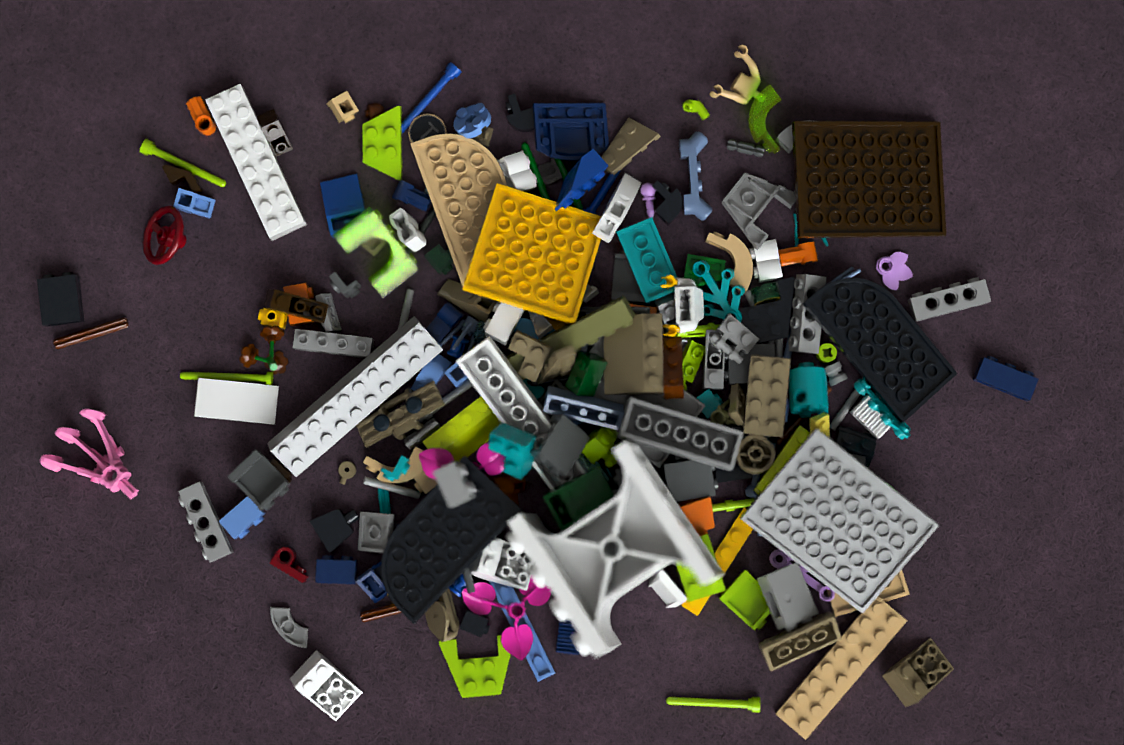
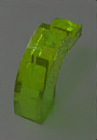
M771 85L762 90L755 98L749 113V128L755 142L758 143L763 139L765 143L762 145L768 153L773 152L775 154L781 149L768 133L765 121L770 109L782 99Z

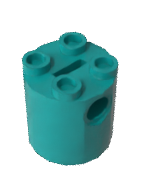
M812 362L798 364V367L791 369L789 374L788 393L791 414H799L800 418L811 417V414L814 413L818 415L823 412L828 414L826 370L821 367H814Z

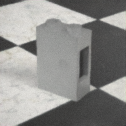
M797 562L757 578L778 630L785 628L786 631L797 627L796 623L800 621L802 624L813 620L812 616L818 614Z

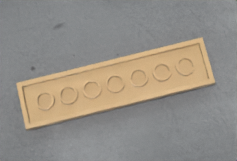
M878 596L863 614H859L842 634L841 640L837 641L775 714L806 740L907 620Z

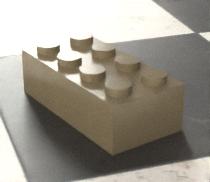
M751 355L744 434L784 436L791 358Z

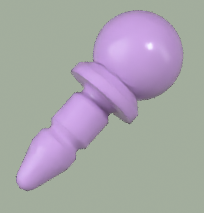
M645 183L640 189L643 196L642 201H646L648 217L653 218L654 205L652 200L656 199L654 196L656 190L652 187V183Z

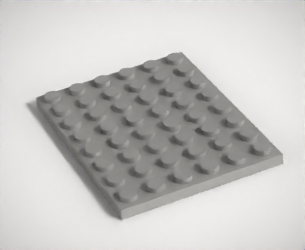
M817 428L814 429L741 516L745 523L862 614L939 526L936 521Z

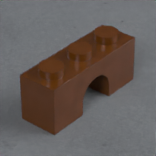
M682 337L663 338L664 399H684Z

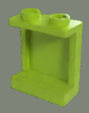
M745 569L719 597L728 608L753 630L756 628L760 630L767 622L765 618L771 614L758 581Z

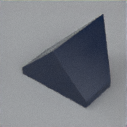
M382 561L355 579L356 583L374 603H377L387 595L382 579Z

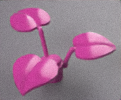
M489 443L482 445L478 449L477 460L480 464L473 463L480 470L484 468L488 475H497L504 470V455L489 450ZM430 448L419 454L423 471L429 478L436 480L433 474L434 471L454 461L453 455L443 448Z
M531 577L527 591L519 589L520 593L524 595L521 603L514 602L509 606L493 602L496 592L488 583H475V592L468 593L467 588L463 589V601L473 613L487 615L491 611V605L507 609L508 615L515 618L514 627H507L503 631L501 644L508 653L518 660H523L529 653L533 643V633L530 627L525 624L517 625L519 618L525 614V601L527 599L533 606L545 604L551 595L552 590L546 585L540 588Z

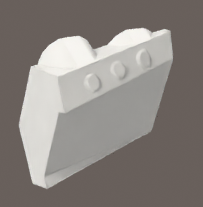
M662 569L650 577L648 587L654 589L666 603V608L677 607L686 602L687 598Z

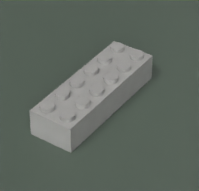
M630 398L627 402L617 437L719 469L731 471L734 468L744 432Z

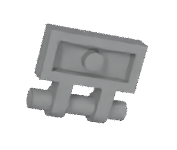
M728 314L717 328L722 335L718 337L714 333L710 337V340L715 343L714 346L716 348L722 349L731 361L734 360L738 364L744 359L739 355L740 350L744 354H748L759 340L758 337L731 314ZM727 339L735 345L733 349L725 343Z

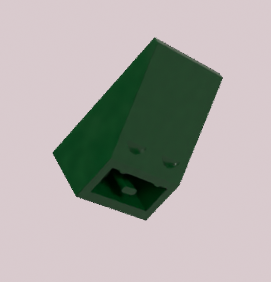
M598 466L548 490L543 498L561 531L576 525L614 499L615 495Z

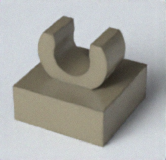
M485 126L481 129L482 133L471 139L488 148L494 129Z

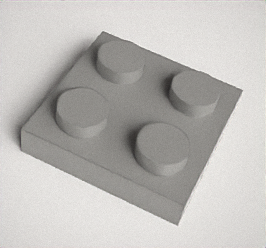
M360 512L359 551L384 552L388 539L393 533L394 514Z

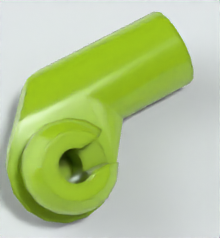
M687 100L683 103L684 111L698 113L702 120L710 116L701 101Z

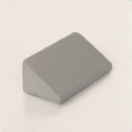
M431 418L423 424L424 428L414 431L403 440L411 451L441 428L435 418Z

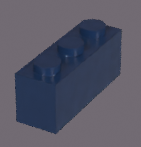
M991 356L981 358L973 378L976 382L1024 401L1031 400L1039 380L1034 377V373L1026 370L1020 372L1016 370V366L1005 363V365L1000 364L998 359Z

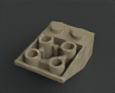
M929 638L893 665L882 676L903 705L907 707L919 702L954 668L934 641Z

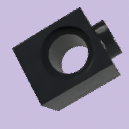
M467 610L459 629L482 637L483 634L487 635L491 624L487 623L489 618Z

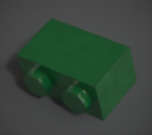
M579 351L565 387L576 395L594 397L608 362L595 353Z

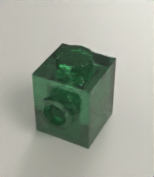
M440 244L424 256L439 275H447L454 269L452 267L454 262L448 248L444 250Z

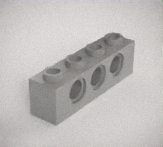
M796 274L794 282L795 294L792 301L793 314L790 321L791 334L788 340L789 351L819 354L821 326L802 303L808 299L807 292L810 297L826 285V277Z
M979 277L967 280L968 284L961 285L960 282L950 284L948 289L942 290V287L931 289L929 294L924 295L923 292L912 294V298L908 300L913 320L917 322L991 302L986 280H979ZM964 289L971 292L972 296L970 299H966L963 296ZM946 294L952 296V304L945 302L944 296ZM927 299L933 300V309L926 306Z
M295 329L293 349L366 358L373 352L374 339Z
M203 482L195 483L178 491L180 494L178 500L181 506H185L188 512L186 518L189 524H193L196 530L193 533L197 542H201L203 546L201 551L205 560L214 562L234 553ZM195 500L201 502V508L197 511L192 507ZM204 517L209 520L207 528H202L200 525V521ZM211 535L217 538L214 546L208 543V538Z

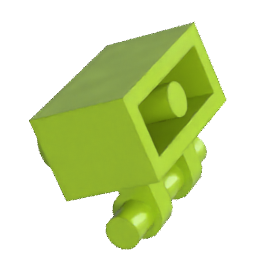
M598 426L590 432V439L582 453L593 464L602 457L606 461V466L612 467L618 461L613 449L622 444L620 442L614 444L618 436L617 430Z

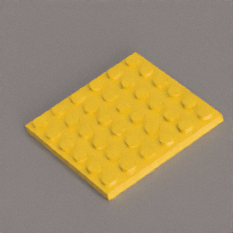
M497 183L462 290L568 324L576 323L601 241L599 237L592 234L601 216L571 206L566 209L562 207L556 211L555 206L557 202Z

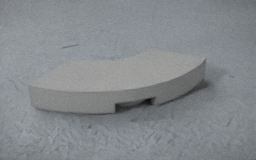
M270 607L272 623L284 640L292 645L307 648L308 628L301 627L294 621L290 608Z

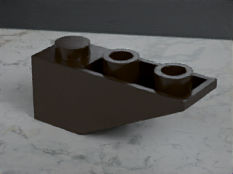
M268 289L263 308L324 323L329 304L275 289Z

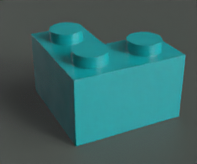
M501 423L490 433L489 450L505 456L504 473L522 479L532 469L534 456L530 452L535 449L536 436Z

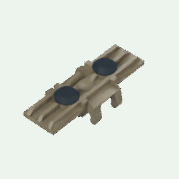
M432 381L414 392L407 388L404 393L386 403H381L379 405L380 409L376 413L363 419L356 427L366 448L391 434L395 438L402 440L406 438L404 433L409 430L424 428L423 424L418 420L443 407L445 403L435 381ZM405 400L407 401L406 405L391 413L389 412V409Z

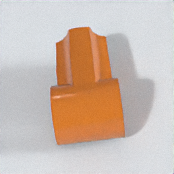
M202 97L190 99L186 105L193 117L196 128L203 135H212L216 130V124L212 120ZM203 123H210L208 128L202 129Z
M814 242L802 243L797 245V247L778 250L781 267L818 261Z

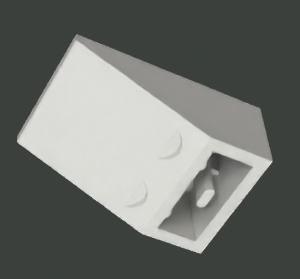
M495 538L472 562L469 568L471 575L481 579L527 591L531 578L528 568L534 565V563L525 552L519 555L509 542Z
M317 650L290 678L292 684L299 692L335 721L363 693Z

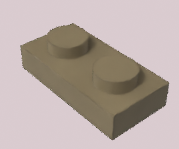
M739 383L731 385V394H729L730 407L728 408V415L737 426L745 423L747 398Z

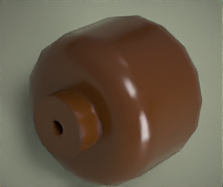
M380 103L368 104L367 110L364 111L365 117H369L370 121L383 114V106Z

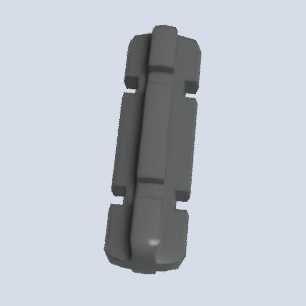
M729 139L727 144L728 150H737V152L748 155L755 154L757 157H762L765 150L763 146L757 145L756 147L754 144L742 141L737 142V140Z

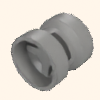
M840 361L824 368L826 375L829 377L828 382L831 387L848 379L846 373L842 372Z

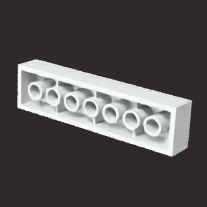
M238 84L206 99V103L269 238L273 241L307 225L242 85Z

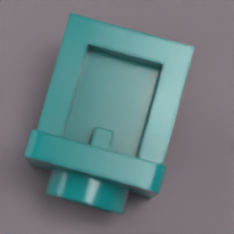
M401 456L393 472L385 468H381L380 471L384 473V478L392 482L394 479L399 480L402 474L406 475L411 466L408 464L410 460Z

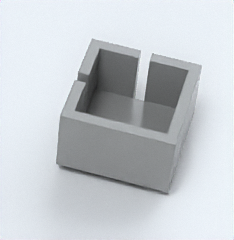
M460 461L452 462L433 472L449 508L459 506L476 497L477 489L473 481H468L467 474L469 472L464 463L461 464Z

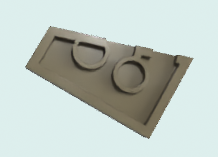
M628 118L601 157L608 164L605 171L615 175L629 164L636 154L640 151L643 152L647 149V145L653 140H658L661 136L659 133Z

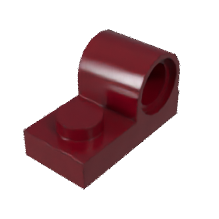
M290 547L280 548L270 561V564L298 581L305 583L309 577L305 574L307 570L298 565L296 567L292 566L296 559L295 551ZM284 551H288L291 555L288 562L283 561L281 558Z

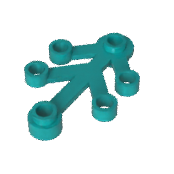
M704 260L696 262L693 265V273L698 277H703L713 293H707L703 290V300L720 304L723 309H714L712 304L704 305V316L711 315L724 320L728 314H734L741 323L742 314L738 308L740 298L745 293L744 287L742 285L734 286L732 288L733 299L731 306L727 301L730 280L735 275L734 271L731 268L722 271L720 289L709 272V264ZM701 264L704 265L705 271L700 269ZM726 271L730 273V278L726 276ZM736 288L741 290L740 294L736 293ZM706 307L710 308V313L705 311Z
M864 378L859 379L853 384L859 394L864 396L867 393L871 399L867 402L868 406L873 411L882 414L880 416L882 422L887 426L893 427V432L898 438L903 440L910 437V427L905 422L901 423L893 415L879 396H876L870 390L871 385Z

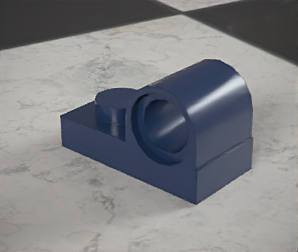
M447 302L426 330L440 343L464 314L450 302Z

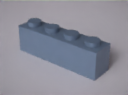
M548 386L543 402V412L554 415L564 414L570 419L619 430L624 415V406L620 403L596 397L576 395L571 391Z

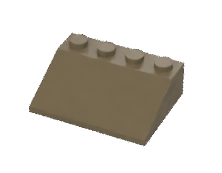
M635 314L631 325L626 328L621 326L615 329L616 332L608 337L604 335V360L608 362L604 370V395L663 394L662 314Z

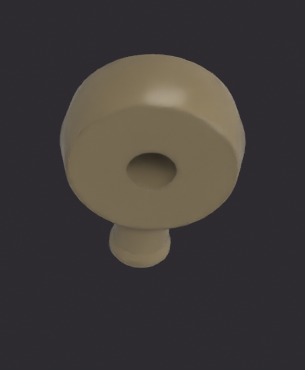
M344 461L339 465L338 473L341 476L339 483L345 485L347 479L354 477L356 466L353 462Z

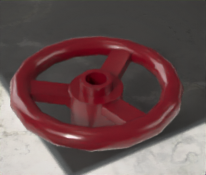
M171 205L161 207L148 221L143 237V252L147 260L154 265L166 263L174 256L178 248L181 249L186 244V235L183 234V217L179 209ZM172 214L175 220L170 227H162L157 223L163 215ZM153 231L157 233V241L160 244L156 256L151 252L150 245Z

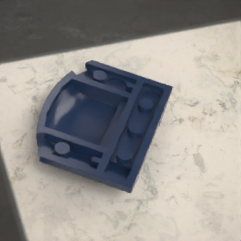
M606 103L533 104L537 151L559 160L579 161L582 156L592 149L600 154L609 147Z

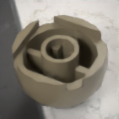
M749 435L741 441L736 460L739 467L746 473L752 475L762 474L772 466L775 458V449L766 437Z

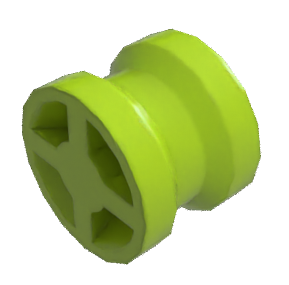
M825 343L819 346V354H816V357L822 363H829L836 358L837 350L834 345Z

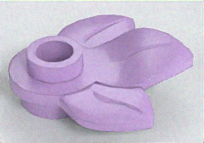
M895 252L890 257H881L876 262V270L882 275V281L889 289L898 290L899 281L908 280L913 277L910 268L904 264L908 259V255L905 253ZM883 263H887L889 265V268L887 270L882 268Z

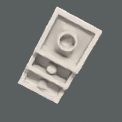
M198 378L194 417L275 425L279 386Z

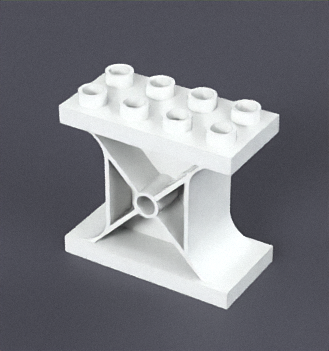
M628 441L613 449L624 470V484L620 493L576 525L557 535L544 526L537 514L520 513L507 522L513 530L506 535L510 545L519 555L525 552L533 561L534 565L528 568L531 577L540 588L546 585L550 587L556 597L550 601V605L562 622L569 619L578 630V632L572 635V639L583 655L591 652L594 657H598L611 652L621 645L610 623V613L613 604L621 596L667 565L676 562L687 566L694 572L702 585L711 584L725 575L640 446ZM616 542L620 546V552L618 555L614 551V546Z

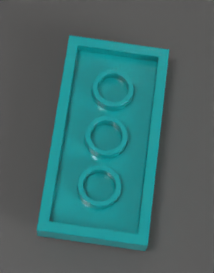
M651 217L617 231L616 234L645 303L647 304L674 293L675 286L661 287V285L667 283L661 277L671 275L675 279L677 275L653 218Z

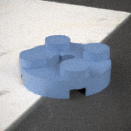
M483 103L471 105L467 108L463 107L456 112L457 117L454 120L453 126L458 135H462L467 139L473 138L482 133L481 129L490 125L491 114Z

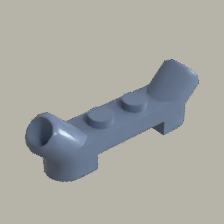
M694 132L689 139H679L680 160L688 159L690 194L683 195L684 215L694 214L703 221L712 213V207L699 197V191H702V180H698V172H701V163L697 161V155L707 145L708 139L701 132Z

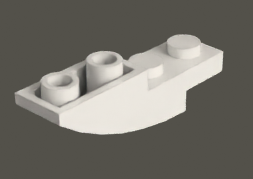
M624 173L592 234L607 243L611 241L617 228L625 218L641 182Z

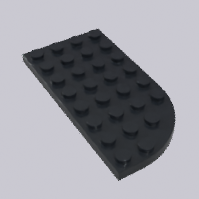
M861 278L839 279L821 287L802 303L901 423H904L958 374L898 300L888 290L875 282Z
M465 455L460 459V463H464L469 472L467 479L469 482L473 481L477 489L476 497L459 506L449 508L437 484L395 529L388 539L383 552L381 570L386 592L393 604L413 624L427 612L508 525L507 522L517 516L522 510Z

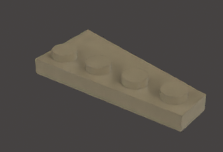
M573 346L555 352L548 360L549 363L545 364L544 369L540 371V375L536 380L538 385L559 376L564 378L570 375L575 363V350Z

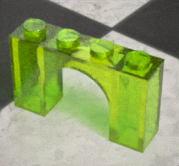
M369 206L333 236L347 254L370 238H381L388 242L390 246L388 262L368 278L383 298L419 270L415 265L418 261L411 253L408 255L404 251L407 247L400 239L396 240L393 234L395 232L391 226L383 224L381 220L384 217L377 209L373 211Z

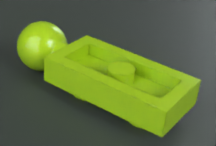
M689 339L682 353L684 390H687L686 381L693 383L705 350V346Z

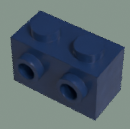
M322 555V559H317L316 583L357 584L355 579H357L358 560H353V556H341V560H333L334 556Z

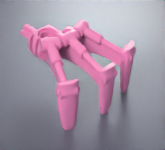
M84 409L80 411V415L96 425L105 444L107 455L102 456L94 448H90L80 440L79 436L81 434L78 429L66 427L57 429L55 432L56 436L69 444L76 443L96 461L97 467L93 471L82 467L77 468L64 464V460L60 456L46 454L40 459L43 466L55 472L60 471L61 468L77 472L79 475L91 478L90 481L104 485L112 492L121 490L130 499L137 496L138 490L128 481L131 473L123 466V462L120 459L125 454L121 446L117 447L113 437L109 435L102 422L107 415L102 410ZM114 472H116V473H117V476H116V478L113 480V479H112V475H113Z

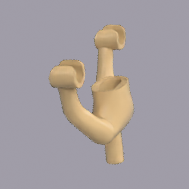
M740 45L738 48L742 50V54L736 51L734 55L746 62L751 76L741 72L730 87L734 92L724 90L721 85H715L713 88L718 91V94L714 91H711L709 94L713 98L721 95L740 104H747L752 97L763 103L766 96L757 91L761 81L758 67L748 55V48L745 45Z

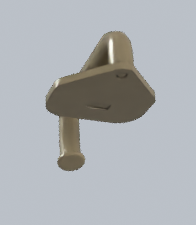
M449 588L439 598L440 601L435 602L425 613L430 631L441 642L454 639L459 630V620Z

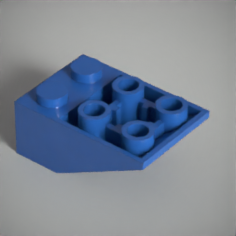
M594 149L582 156L565 176L555 206L556 211L562 207L564 209L569 207L573 203V199H580L585 194V190L591 191L597 185L595 181L598 182L606 175L604 171L607 169L608 164Z
M358 174L320 182L326 218L332 238L371 230Z

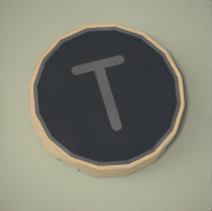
M424 114L415 118L410 124L408 132L411 143L430 136L447 134L443 121L431 114Z

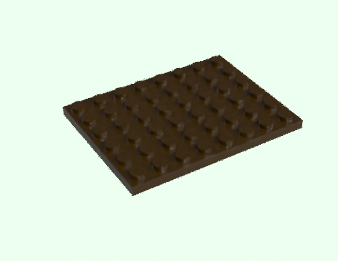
M792 122L798 238L946 236L940 122Z

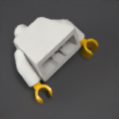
M671 275L661 277V279H665L667 282L661 285L662 288L675 286L676 326L664 324L663 328H668L669 331L663 335L675 336L676 333L695 330L699 321L704 318L703 290L697 288L692 279H674Z

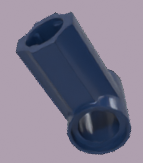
M403 180L399 181L392 195L393 199H399L404 204H410L427 212L431 204L428 194L416 189L415 186Z

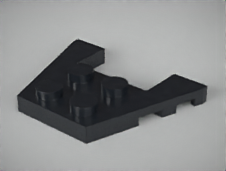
M794 277L777 280L781 297L779 301L741 308L739 303L738 310L742 314L741 323L759 338L756 344L788 338ZM729 290L727 301L731 306L733 294L732 290Z

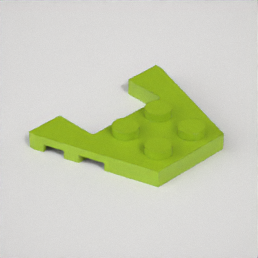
M497 635L499 656L458 659L457 639L445 642L439 641L441 650L462 698L501 695L511 655L503 648L501 635Z

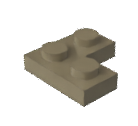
M519 330L516 331L508 349L525 357L518 375L536 382L552 349V346Z

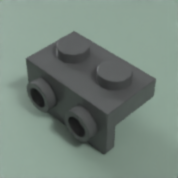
M336 272L329 276L332 280L329 283L338 294L342 293L346 298H354L361 292L359 289L362 286L357 280L346 286Z

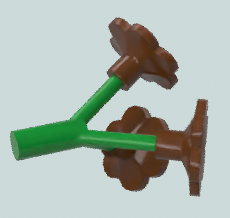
M265 326L260 331V336L270 344L267 358L260 357L258 349L255 348L254 344L250 343L247 347L244 346L241 349L239 361L243 363L244 367L249 368L259 360L265 362L264 366L269 369V372H273V375L284 373L289 361L281 351L274 353V344L284 336V330H281L279 326Z

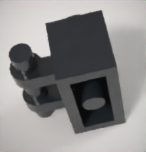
M839 425L838 435L834 442L849 454L865 456V466L868 468L874 457L877 443L876 437L871 436L870 433L865 431L862 433L853 430V427L847 426L846 428Z

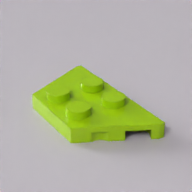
M396 106L362 124L363 163L397 180H402L401 106Z

